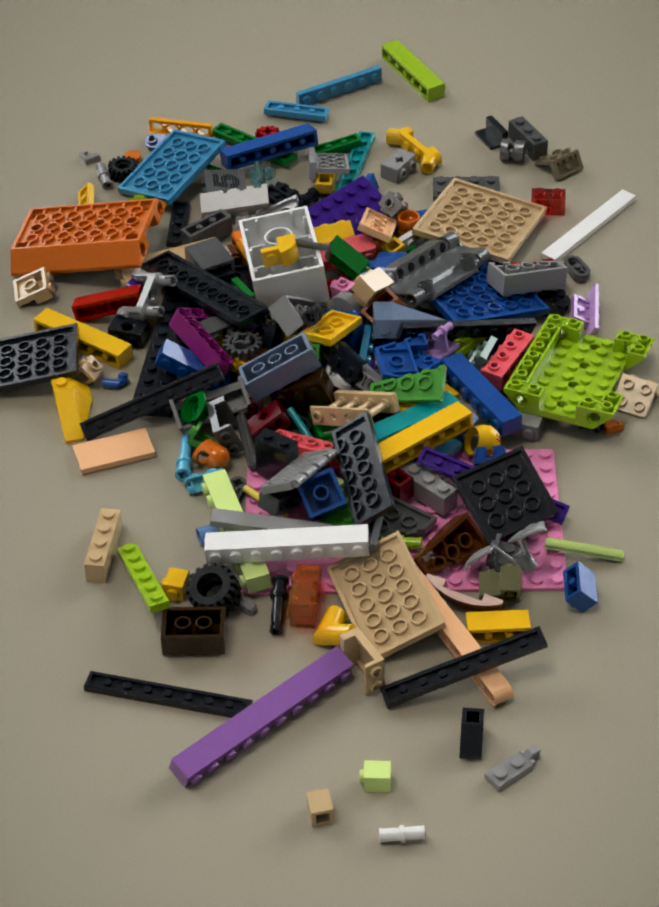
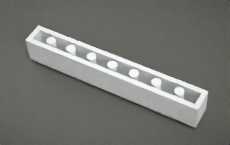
M368 524L211 532L205 535L204 552L207 564L216 562V564L361 557L370 556V537Z

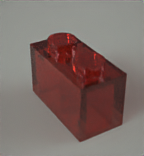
M532 188L531 202L546 206L547 212L545 215L565 216L566 189Z

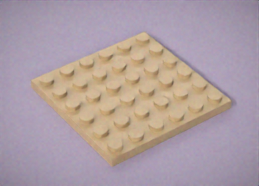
M453 178L412 228V234L420 238L438 240L441 236L452 231L458 235L461 244L469 248H486L490 252V260L503 264V262L511 261L546 214L547 207Z

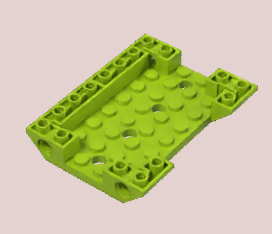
M549 314L506 383L503 392L521 412L594 429L614 418L624 399V395L614 392L625 370L645 360L655 338L631 333L626 330H619L614 341L602 339L593 335L583 334V321L562 317L558 314Z

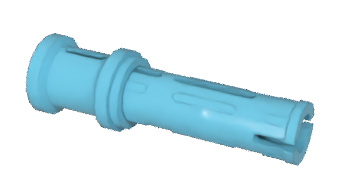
M184 433L181 436L180 456L176 460L175 478L182 482H185V479L192 474L191 468L193 467V460L191 459L192 446L187 443L189 440L188 433Z

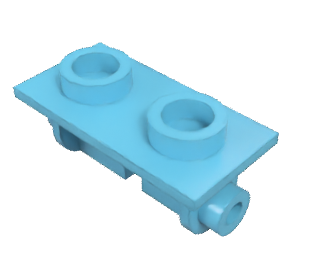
M211 468L206 473L189 475L185 479L184 484L187 487L188 494L192 493L195 495L201 493V483H204L203 475L222 470L223 468Z

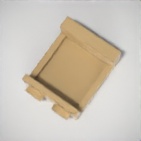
M358 627L341 634L340 649L364 674V693L368 696L379 692L380 687L385 685L384 658Z

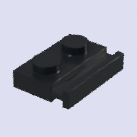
M339 341V347L333 352L328 365L349 385H355L363 370V365H366L367 362L348 344Z

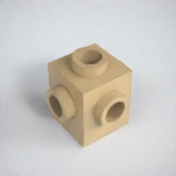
M92 354L86 358L82 357L78 360V376L74 378L85 385L96 382L101 377L100 372L104 366Z

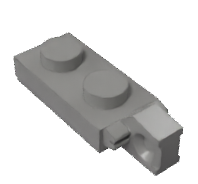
M536 745L531 746L526 751L520 750L487 771L484 778L497 791L501 792L532 771L536 761L540 759L541 750Z

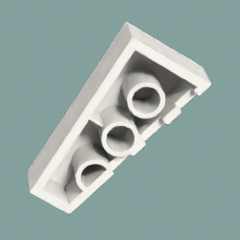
M267 183L261 184V188L246 186V189L242 191L233 188L228 190L227 193H223L221 190L201 193L202 218L220 209L230 216L239 215V217H247L249 214H255L268 208Z

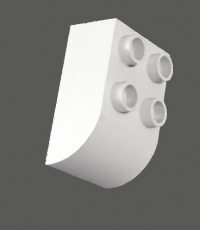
M307 206L238 220L256 300L269 307L283 295L314 299L317 303L330 301L320 250L297 247L299 253L297 261L284 268L283 264L265 268L260 250L278 245L276 237L294 233L295 239L317 243Z

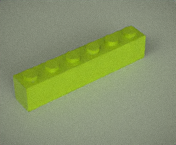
M394 40L381 45V58L427 102L445 97V83L400 41Z

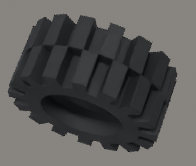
M117 156V159L113 158L112 161L110 160L108 164V170L111 175L110 179L114 182L122 183L137 168V160L131 158V156L127 158L125 156H122V158Z

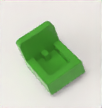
M199 421L197 426L193 425L188 432L190 438L187 443L196 449L207 439L216 440L199 430L203 424L202 421Z

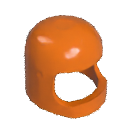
M212 439L203 441L192 456L195 464L198 466L207 464L208 469H224L230 459L228 450ZM201 452L209 454L207 458L199 461L198 458Z

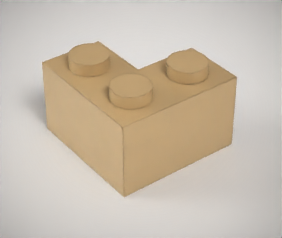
M380 267L374 270L370 269L364 275L360 274L355 278V284L351 288L354 292L352 296L364 308L386 286L390 288L394 281Z

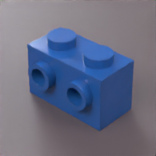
M579 561L563 571L565 601L571 607L583 613L598 603L595 573Z

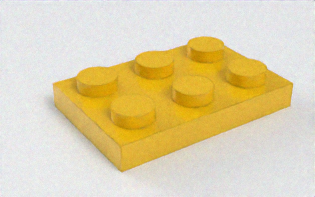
M330 310L322 316L317 324L308 326L300 333L304 332L311 343H320L328 347L333 346L362 324V317Z

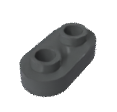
M570 255L564 259V265L568 267L567 272L575 280L584 282L590 278L591 270L580 257Z

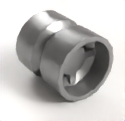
M502 138L500 160H510L513 158V161L523 162L526 141L516 140L513 142L512 139Z

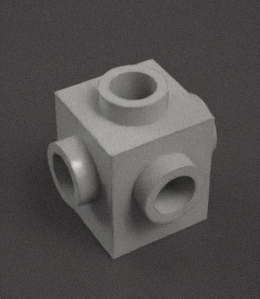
M386 192L378 203L382 207L380 210L385 215H390L394 219H398V214L408 208L403 202V196L398 192Z

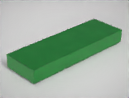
M354 133L313 147H315V153H340L362 146V141L358 134Z

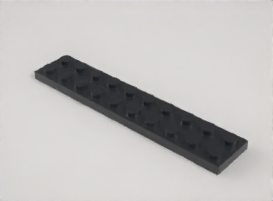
M169 250L142 263L141 269L146 272L175 275L177 278L176 285L168 287L240 329L247 327L250 323L270 313L269 306Z

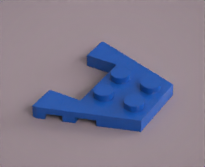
M425 333L418 334V337L413 339L411 337L405 338L403 342L397 344L392 342L374 348L373 354L382 380L401 378L409 373H419L412 351L428 349Z

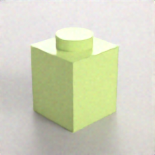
M364 760V769L359 771V783H364V792L391 791V761Z

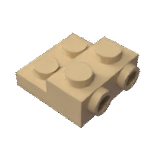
M41 267L13 281L15 302L18 307L28 304L33 300L40 304L53 298V293L56 292L52 283L54 277L50 271L47 272L45 267Z

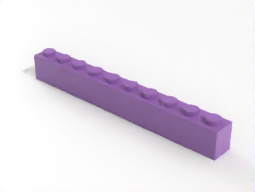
M336 646L173 757L169 769L185 788L190 784H197L207 772L213 773L216 771L220 763L225 760L227 762L232 760L242 748L246 750L254 743L255 739L265 737L275 725L277 727L281 726L291 714L297 715L304 705L314 703L320 694L330 692L339 681H346L351 676L350 672L354 664Z

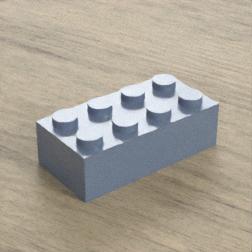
M302 332L241 365L238 369L246 389L254 402H257L258 400L265 399L269 394L283 389L284 386L291 382L298 381L302 376L316 371L317 368L321 367V364L306 334Z

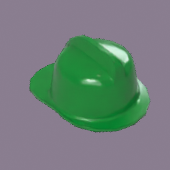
M203 391L188 396L181 408V419L183 422L199 423V421L203 422L207 418L209 413L206 405V396Z

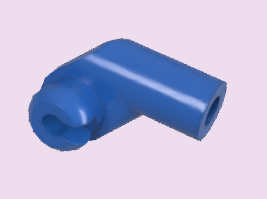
M120 372L118 379L103 378L102 387L118 389L128 383V374Z

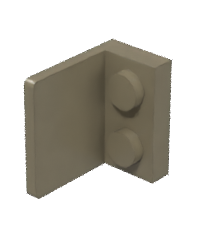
M571 148L564 150L556 149L552 151L551 155H543L539 157L540 160L534 162L535 166L550 165L555 180L564 178L584 168L578 149L571 150Z

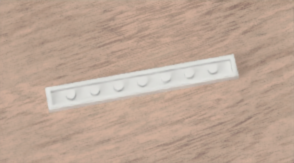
M622 189L541 252V258L544 260L553 258L554 261H560L636 201V195Z

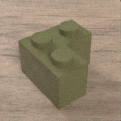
M508 563L500 566V572H495L494 569H485L483 572H479V600H482L485 593L504 601H520L522 591L521 566Z

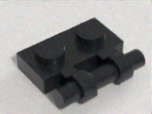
M279 181L275 186L272 184L267 186L269 203L273 205L295 194L297 196L301 195L296 189H291L289 185Z

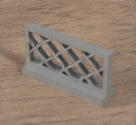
M308 147L309 179H316V173L350 174L348 155L342 153H315V147Z

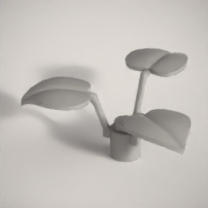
M544 521L530 524L523 530L515 533L507 541V543L518 541L522 549L515 555L516 560L497 546L489 545L471 555L465 563L464 570L467 572L468 567L491 551H497L513 564L521 566L524 574L530 572L538 564L528 550L525 537L547 531Z

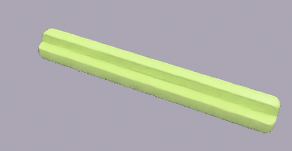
M549 537L545 539L544 543L545 549L618 562H622L624 558V551L620 549Z

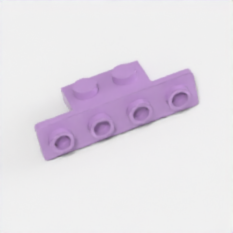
M597 283L587 293V299L576 294L571 298V318L584 322L586 335H597L600 329L598 325L600 314H598L600 292L599 284Z

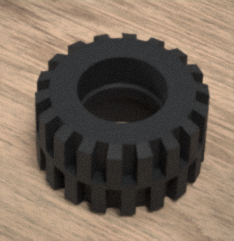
M216 562L211 563L210 566L206 563L203 565V568L200 569L198 567L195 569L197 572L195 574L192 573L190 575L191 580H187L186 583L188 586L186 593L193 607L225 606L226 616H228V612H233L235 610L234 606L239 605L240 601L238 598H242L240 591L242 588L235 575L227 566L225 567L221 563L217 565ZM222 585L221 590L216 595L206 597L207 592L212 587Z

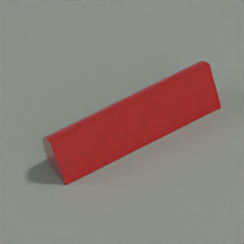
M137 284L77 297L71 306L75 319L82 322L115 315L122 306L136 307L143 290V285Z

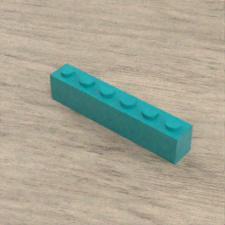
M447 391L444 393L443 403H419L374 423L378 443L459 400Z

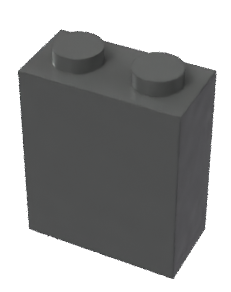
M217 237L185 247V260L217 278L235 273V259Z

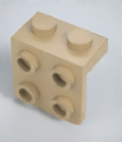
M623 373L616 390L618 394L624 395L618 411L645 418L653 398H659V385L655 381L644 380L636 375Z

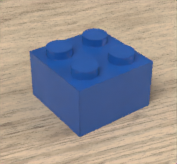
M332 467L314 474L297 487L309 518L313 522L348 508L346 498Z

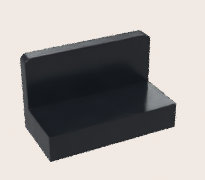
M492 115L486 117V128L475 131V135L490 150L500 148L502 138L508 139V131Z

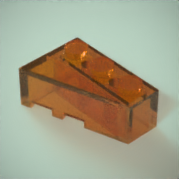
M297 564L295 572H292V588L289 590V602L286 610V619H290V627L315 629L322 583L321 566Z

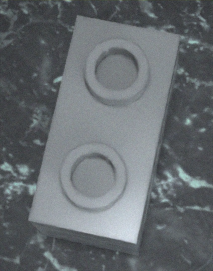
M401 148L397 149L381 163V178L396 184L399 183L416 168V154Z

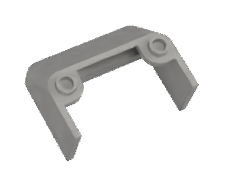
M241 375L237 376L238 382L205 393L207 402L224 396L234 414H247L249 409L252 408ZM173 399L169 400L180 432L188 433L193 425H198L196 422L185 423L182 421L181 408L184 401L174 403ZM209 414L203 421L202 426L211 423Z

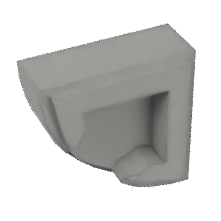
M79 152L80 158L85 165L101 161V156L97 153Z

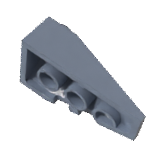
M373 302V339H397L396 334L403 322L446 321L445 319L394 302Z

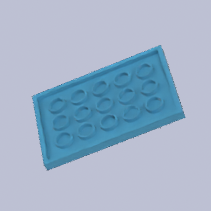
M173 129L117 187L118 192L130 196L144 195L147 199L157 198L166 202L167 205H171L220 153L219 149L227 146L226 141Z

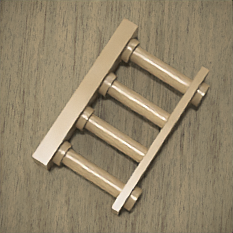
M337 390L333 392L335 402L331 405L310 406L314 425L342 426L365 411L371 414V418L380 412L397 413L400 411L396 392Z

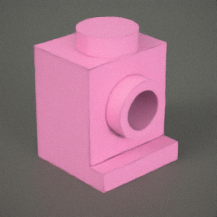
M340 277L338 280L334 279L330 284L331 297L333 298L340 292L354 294L351 288L355 282Z

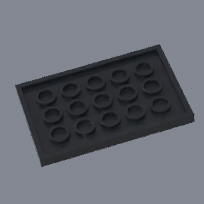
M74 323L0 339V392L51 382V379L60 377H77L78 324Z

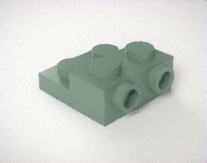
M492 335L488 342L484 340L481 346L477 345L475 351L471 349L466 358L479 372L498 340Z

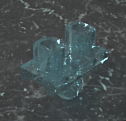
M260 161L255 162L256 167L248 169L250 181L254 188H260L261 184H266V180H272L276 176L275 169L272 167H266L262 170Z

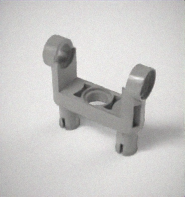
M138 268L134 269L132 278L145 285L136 307L122 306L118 309L116 316L132 319H149L151 316L163 317L165 308L155 305L163 286L176 285V276L163 275L160 272H146Z

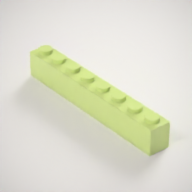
M225 469L203 475L204 483H201L203 494H207L206 500L209 508L243 512ZM218 527L219 532L241 531ZM265 562L233 563L236 574L240 573L239 581L241 587H245L248 594L272 588L270 573Z

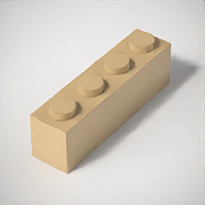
M101 508L84 562L85 576L88 582L106 583L123 527L121 509Z

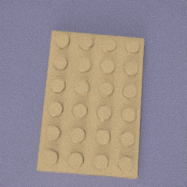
M399 530L379 540L376 551H370V556L345 557L326 567L352 624L362 631L383 658L447 627Z

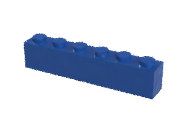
M307 123L219 149L221 164L226 169H239L318 145L317 130Z
M461 352L441 359L442 363L447 367L446 380L461 394L463 399H466L471 404V407L481 415L483 420H486L502 437L521 430L522 414Z

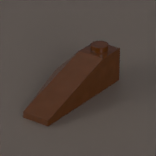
M464 513L454 516L446 523L413 560L426 576L427 573L431 574L466 561L475 552L489 545H487L484 536L469 514Z

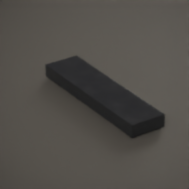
M173 202L166 241L167 247L182 245L180 229L188 224L190 202Z

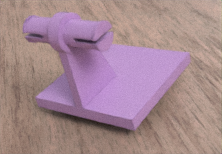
M447 322L444 326H439L437 331L431 335L432 339L427 340L428 349L419 351L438 359L446 358L460 347V343L447 339L448 331L454 327L453 323Z

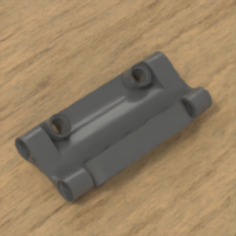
M450 231L438 240H430L386 266L383 271L394 281L389 289L409 308L413 309L424 302L435 300L444 292L471 275L476 274L479 271V267L490 261L491 255L486 248H469L461 244L458 235Z

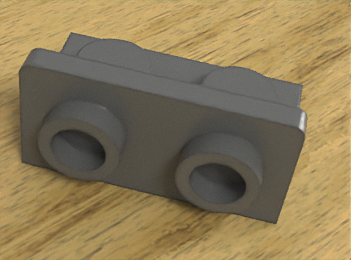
M497 533L496 539L491 541L490 546L495 545L513 559H517L515 555L521 551L520 545L501 542V534ZM491 551L492 553L488 554L486 558V566H489V569H494L495 572H500V566L512 563L497 551Z

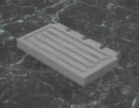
M333 448L302 453L260 487L262 494L293 490L299 487L338 455V451Z

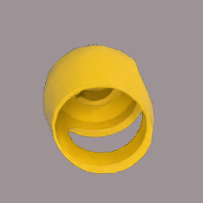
M491 425L474 426L467 431L464 438V450L473 457L475 451L473 452L471 449V438L474 434L479 435L477 447H486L487 456L493 454V446L501 444L499 432Z

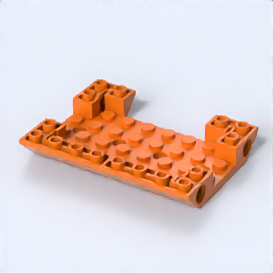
M154 198L30 208L10 249L11 275L24 276L41 267H45L47 272L50 271L52 274L140 268L149 249L146 237L149 226L153 227L159 224L166 207V202Z

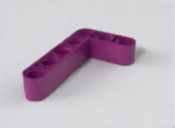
M177 308L169 322V326L206 367L218 362L225 377L233 364V360L199 323L202 320L217 315L206 308Z

